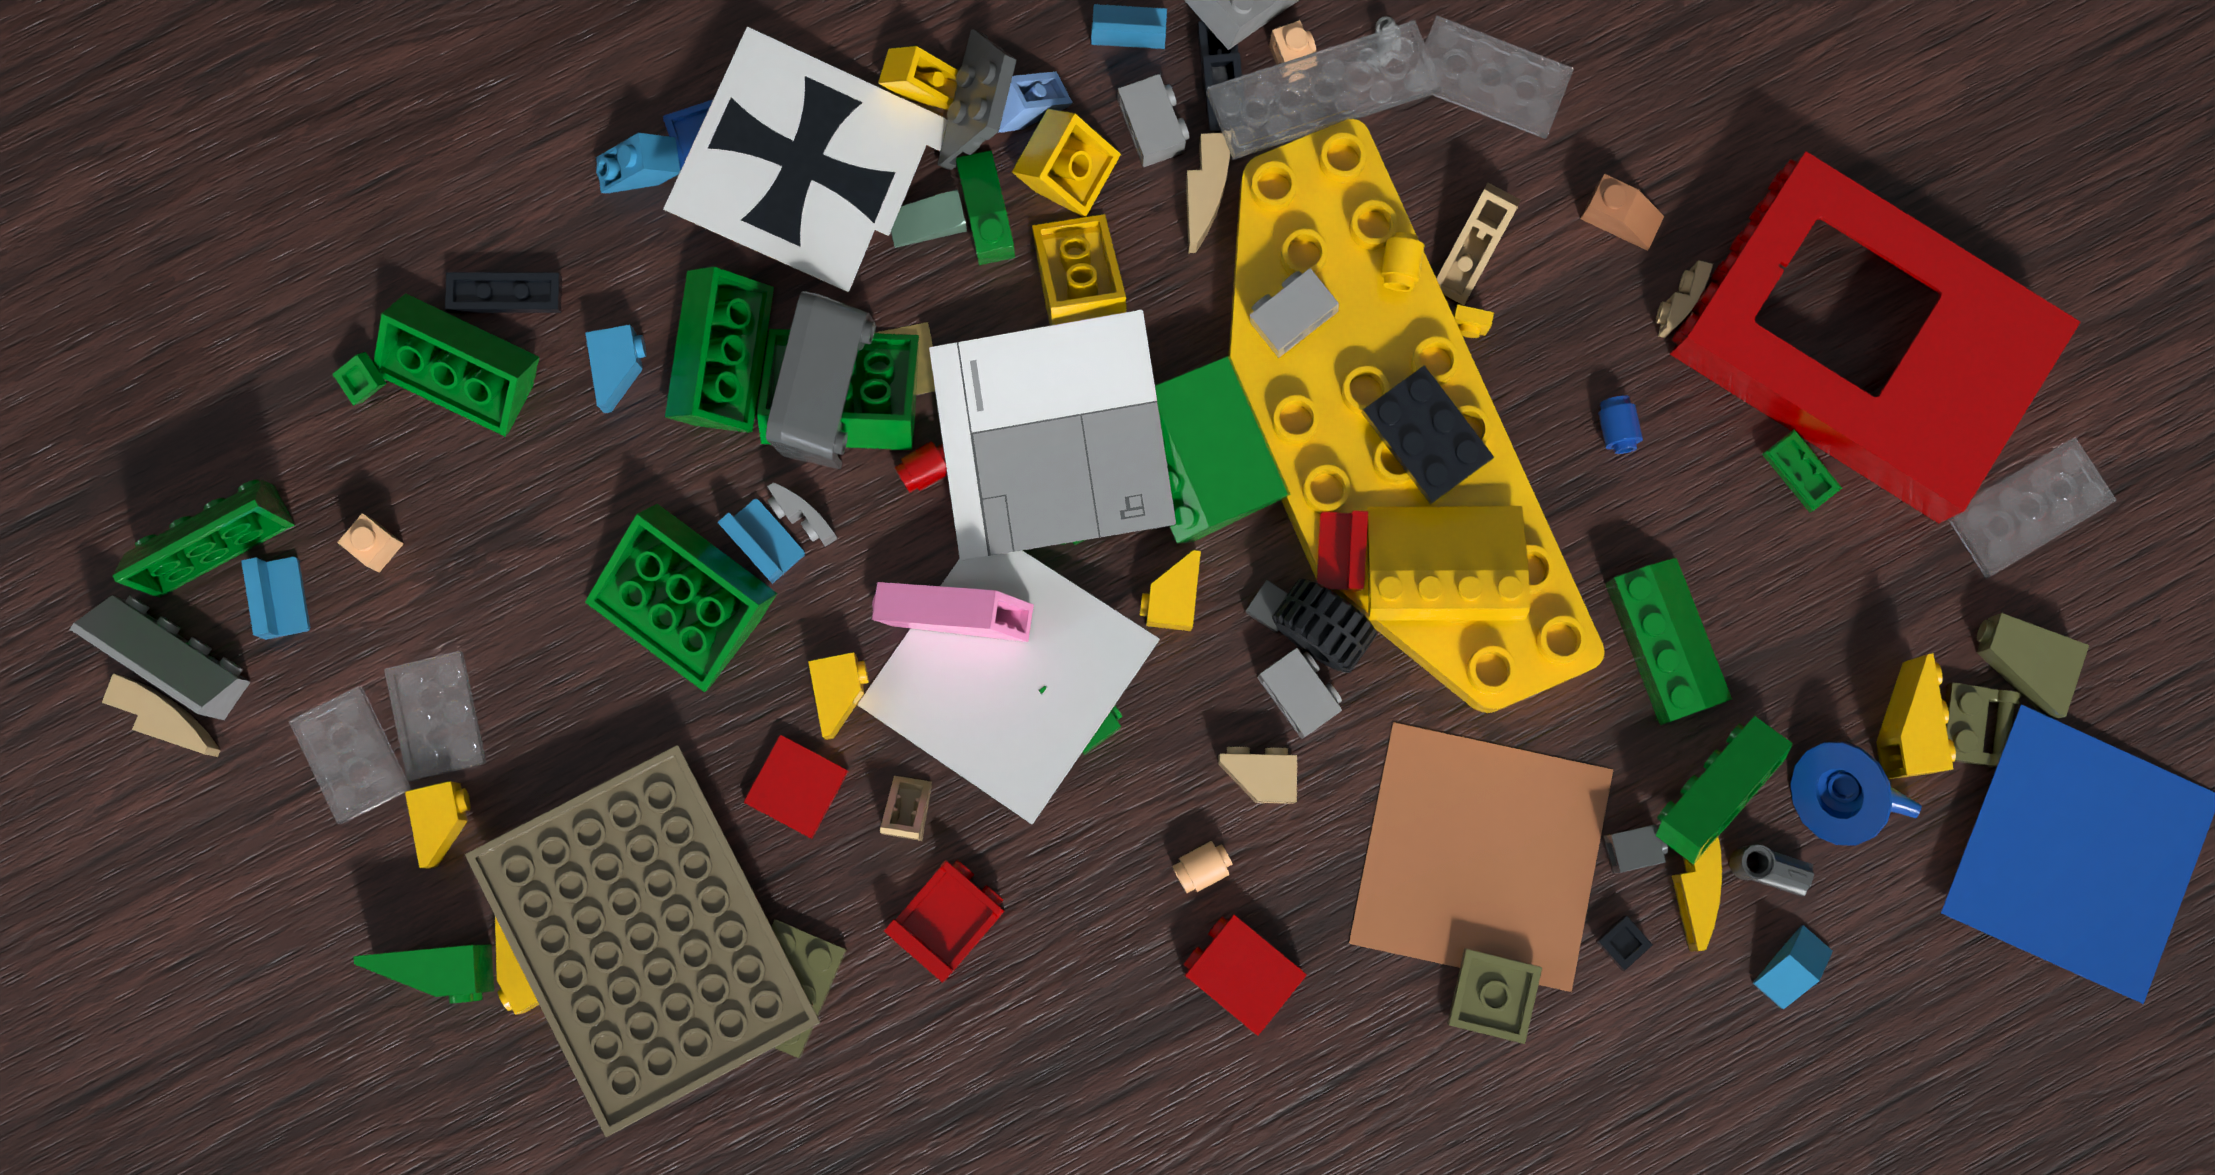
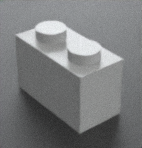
M1160 74L1118 88L1117 101L1143 168L1185 152V140L1189 139V132L1184 119H1177L1172 107L1176 105L1174 92L1170 84H1163Z
M1311 268L1303 274L1300 271H1296L1282 283L1284 289L1273 297L1269 294L1265 295L1251 308L1253 310V313L1250 314L1251 325L1278 358L1339 312L1338 301Z
M1296 648L1259 674L1257 678L1299 737L1303 739L1342 711L1338 705L1342 702V699L1331 683L1324 685L1317 676L1316 672L1320 669L1312 656L1307 651L1301 654L1299 649Z

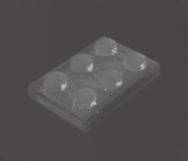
M456 651L384 669L407 781L413 782L487 764L463 652Z
M357 686L289 721L337 824H344L411 790L362 687Z

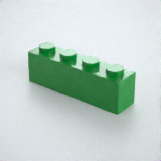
M1756 716L1745 727L1739 723L1733 729L1726 740L1729 745L1724 751L1721 752L1716 749L1703 766L1706 771L1699 778L1693 775L1680 792L1683 797L1676 804L1672 801L1668 802L1657 817L1661 824L1656 837L1693 865L1781 766L1791 749L1792 742Z

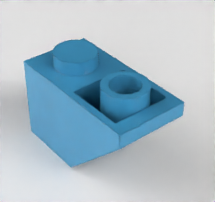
M637 133L596 157V173L599 178L601 193L657 186L681 172L675 137Z

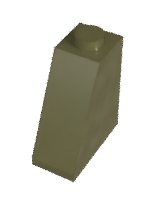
M2003 613L1984 620L1977 633V641L1980 642L1977 653L2039 713L2052 719L2066 717L2089 645Z

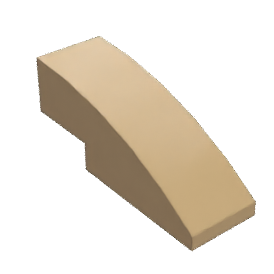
M1231 133L1201 134L1199 143L1200 170H1187L1188 253L1197 252L1217 215L1227 178Z
M112 675L102 703L138 715L132 730L205 755L218 757L220 748L209 733L190 713L176 702L150 686L125 676Z

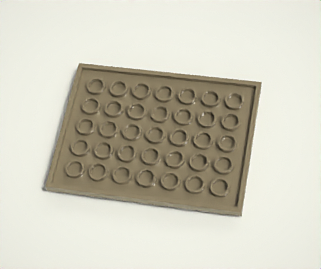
M678 745L465 854L605 1137L620 1131L821 1023Z

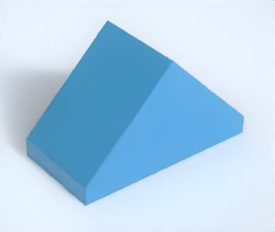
M1801 925L1754 980L1753 984L1781 1009H1785L1820 981L1833 951L1804 925Z

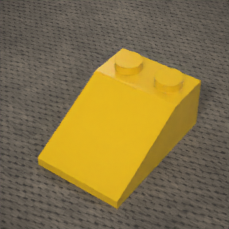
M1105 214L1032 225L1050 326L1126 313V295Z

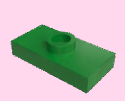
M1795 429L1762 454L1809 513L1842 489Z

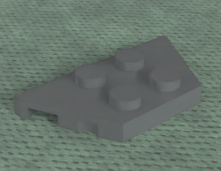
M975 29L970 31L962 67L957 73V87L953 102L948 109V124L937 164L948 170L956 167V157L960 153L964 152L971 155L980 147L982 142L989 140L999 132L1016 64V59L1013 56L1004 52L1003 48L998 44L990 41L986 34Z

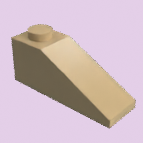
M1487 183L1436 278L1445 296L1465 305L1518 208L1521 199Z

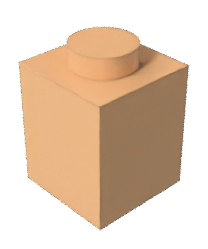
M363 513L337 542L365 566L379 573L404 544L377 521Z

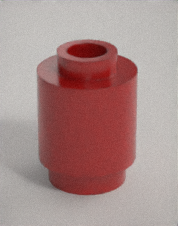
M932 441L901 458L902 463L894 467L909 493L916 489L920 492L948 475L943 444L936 447Z

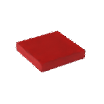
M780 735L743 803L813 839L849 771Z

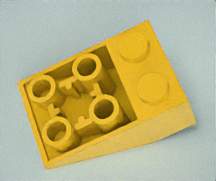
M1934 653L1902 663L1876 742L1880 765L1888 779L1953 770L1952 762L1955 761L1956 751L1953 741L1948 739L1946 723L1949 721V710L1946 702L1941 699L1939 685L1942 683V670L1939 663L1935 662Z

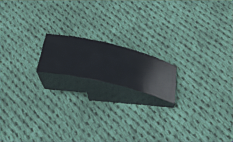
M1198 21L1196 28L1209 131L1247 128L1238 44L1228 50L1203 21Z

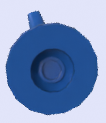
M1824 742L1807 750L1795 765L1790 783L1793 805L1802 823L1817 837L1835 845H1859L1879 834L1888 823L1890 812L1917 818L1922 808L1919 803L1890 786V782L1880 763L1867 751L1847 742Z

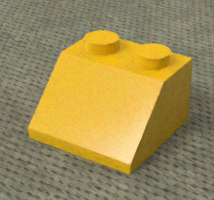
M1047 109L1012 173L1036 193L1082 217H1086L1121 154L1075 113Z

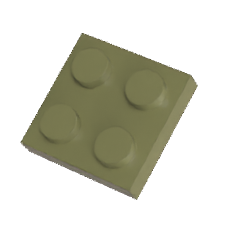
M1464 948L1447 1024L1525 1044L1542 967Z

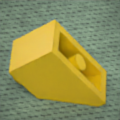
M918 46L888 49L878 83L905 99L948 110L954 99L958 70Z
M1193 550L1151 583L1150 594L1142 593L1140 616H1147L1146 626L1185 631L1192 630L1201 551Z
M854 652L808 661L822 737L826 740L833 739L864 695L863 684L869 683L865 661L858 662Z
M452 781L405 792L419 868L431 869L438 867L468 821L466 811H470L468 792L465 788L461 789L460 783Z

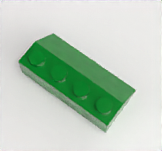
M717 267L687 271L665 412L666 418L700 427L747 433L753 432L774 291L773 286Z
M405 293L381 314L373 363L383 379L505 437L510 432L534 385L539 356Z
M1677 558L1642 567L1617 576L1605 583L1660 725L1732 700Z

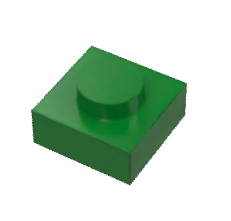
M366 352L357 354L333 373V376L353 406L363 403L387 384Z

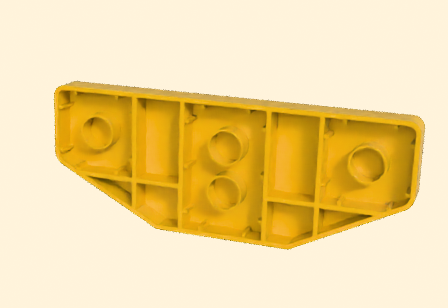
M1346 119L1254 157L1243 171L1239 193L1229 357H1231L1291 494L1281 499L1316 580L1320 514L1322 512L1352 513V511H1367V507L1522 506L1530 588V610L1525 620H1369L1378 632L1473 709L1485 713L1495 712L1596 668L1604 658V646L1425 253L1423 252L1419 281L1414 284V290L1396 291L1383 286L1384 278L1381 276L1387 239L1395 237L1397 232H1408L1415 235L1416 233L1368 128L1359 120ZM1311 268L1338 301L1339 312L1278 358L1251 325L1250 314L1253 313L1251 308L1265 295L1269 294L1273 297L1284 289L1282 283L1296 271H1300L1303 274ZM1424 365L1494 456L1490 462L1431 505L1361 413L1364 408ZM1366 545L1364 590L1331 591L1345 599L1368 618V555Z

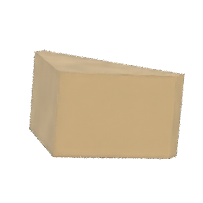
M894 776L880 833L922 841L932 782Z

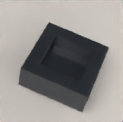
M1623 916L1596 940L1597 944L1621 971H1625L1653 946L1628 916Z

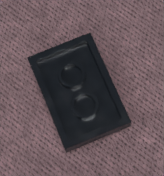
M1425 365L1361 412L1430 505L1494 458Z

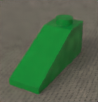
M992 150L956 158L979 265L1015 258L1013 238Z

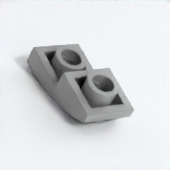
M776 483L767 486L773 495L767 501L779 519L786 515L793 524L805 516L806 520L801 522L804 530L812 542L820 538L825 547L838 539L820 514L801 497Z

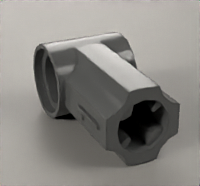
M1756 844L1739 847L1733 851L1730 857L1729 865L1731 871L1741 880H1752L1798 896H1805L1807 890L1811 887L1814 877L1813 864L1771 851L1764 845ZM1750 853H1753L1758 859V868L1754 873L1749 870L1746 864Z

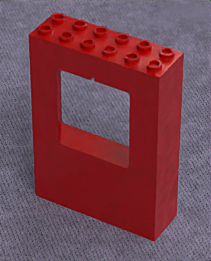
M1805 151L1797 161L1790 158L1784 168L1776 174L1768 187L1770 191L1763 200H1760L1749 217L1751 221L1744 231L1741 230L1729 248L1731 252L1724 261H1721L1710 278L1712 282L1705 292H1702L1698 302L1692 309L1693 312L1686 322L1680 325L1672 337L1671 341L1676 343V346L1670 355L1791 431L1795 429L1799 436L1939 524L1966 510L2076 331L2080 321ZM1816 220H1822L1939 294L1938 301L1878 397L1871 396L1755 322V316L1784 272L1779 267V264L1785 268L1788 266Z

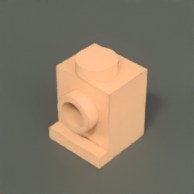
M1300 20L1272 30L1269 47L1282 79L1317 66L1313 55L1316 52L1314 38L1309 30L1305 31Z

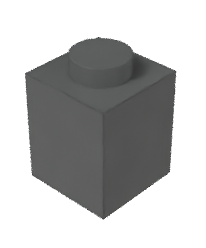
M1656 825L1603 836L1613 874L1666 863L1664 854L1668 853V846L1656 837L1658 831Z

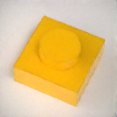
M1457 305L1452 312L1464 337L1479 338L1480 335L1485 336L1492 326L1494 312Z

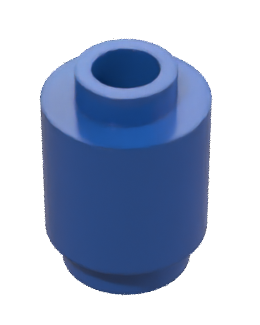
M1616 396L1600 403L1601 411L1598 412L1606 449H1614L1615 454H1624L1636 450L1637 444L1643 441L1636 405L1631 403L1629 396Z

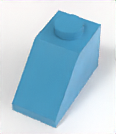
M631 325L585 332L596 402L603 413H609L614 410L643 370L641 358L647 356L643 335H637Z

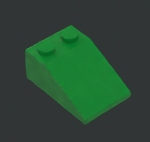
M468 945L353 956L355 965L435 997L449 996V1004L483 1000L482 992L494 991L492 945Z

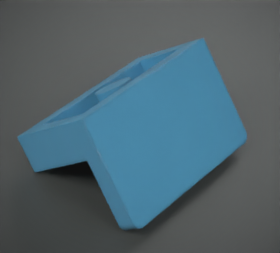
M1094 4L1091 45L1165 49L1167 9Z
M758 499L752 500L734 517L728 513L718 521L719 525L772 584L805 556L804 550Z
M256 557L241 560L253 635L267 640L309 631L310 622L299 559L289 557L265 562Z

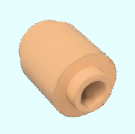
M1210 841L1180 857V862L1172 867L1186 893H1189L1194 889L1196 892H1199L1229 876L1227 867L1233 864L1223 845L1215 847L1213 842Z

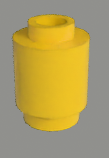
M1397 232L1395 237L1387 239L1381 276L1384 278V287L1396 291L1414 290V284L1419 281L1425 246L1422 242L1418 241L1417 235L1408 232Z

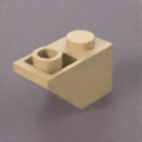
M1227 747V754H1219L1218 765L1255 803L1294 804L1297 802V755H1288V748H1265V755L1250 754V748Z

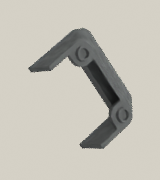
M802 291L797 303L766 429L767 441L783 457L841 470L843 462L838 458V454H844L848 441V432L843 431L841 417L858 350H862L865 344H871L876 330V324L870 313L820 294Z

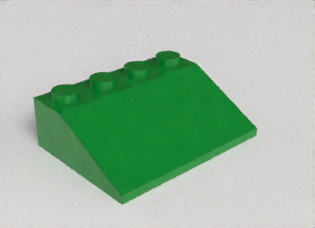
M769 329L757 412L761 444H770L766 439L767 423L791 330ZM874 333L871 344H865L862 350H858L841 417L843 431L848 432L846 448L912 450L916 411L919 335Z
M1227 356L1155 386L1176 524L1171 525L1170 528L1177 543L1199 540L1291 495L1231 357Z
M257 479L251 480L238 488V493L231 497L210 501L203 507L204 511L193 517L185 516L173 521L169 525V530L159 535L152 534L139 539L135 543L136 547L123 555L112 576L115 582L160 598L293 527L295 523L274 485L263 479L261 481Z
M655 504L636 514L585 603L703 692H706L759 624L778 593L659 504Z

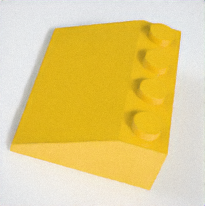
M1522 506L1367 507L1369 620L1526 619L1530 610V588Z

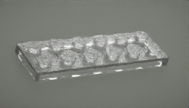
M1414 20L1210 86L1206 94L1233 159H1237L1307 136L1347 119H1359L1438 93L1443 85Z

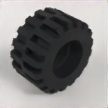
M1298 579L1272 615V620L1276 627L1291 642L1303 651H1307L1316 660L1341 672L1351 673L1377 636V631L1372 623L1357 608L1330 589L1311 580Z

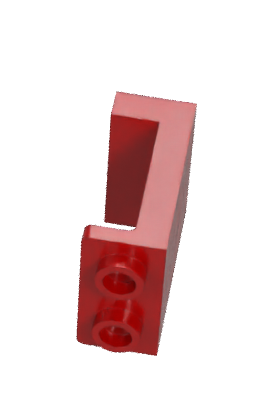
M945 860L940 865L939 870L901 914L884 930L889 937L942 983L947 980L1005 912L999 906L1003 899L989 886L986 885L980 890L972 883L970 879L975 874L959 860H956L953 865Z
M1232 915L1227 920L1222 916L1208 933L1213 939L1207 947L1202 950L1197 946L1183 965L1188 968L1184 976L1243 1023L1255 1035L1259 1036L1307 974L1238 917Z

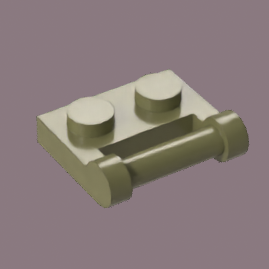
M1954 682L1948 683L1945 702L1949 710V721L1946 723L1948 739H1951L1955 746V761L1997 768L2012 729L2014 706L2019 705L2020 693ZM1989 702L1998 704L1993 754L1983 753Z

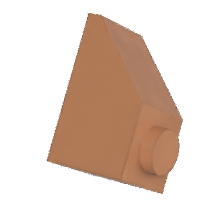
M1604 174L1596 185L1580 219L1648 251L1664 215L1638 189Z

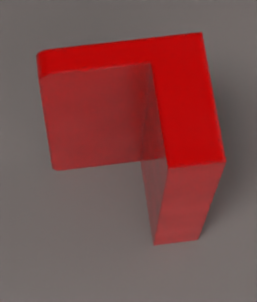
M1352 511V513L1322 512L1320 514L1317 565L1318 584L1330 590H1364L1368 511Z

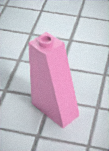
M878 582L876 594L872 602V620L895 627L1028 642L1034 604L996 590Z

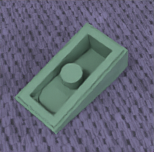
M958 190L941 193L901 206L891 229L894 247L897 248L967 232Z

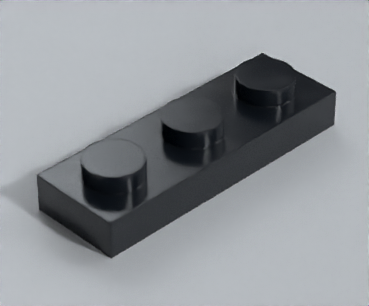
M446 272L445 310L449 313H561L562 276L560 273Z

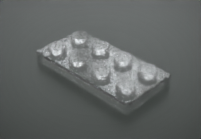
M1436 15L1408 86L1546 139L1574 68Z
M2074 437L1973 497L1964 512L1948 520L1985 578H1989L2117 500L2077 438Z

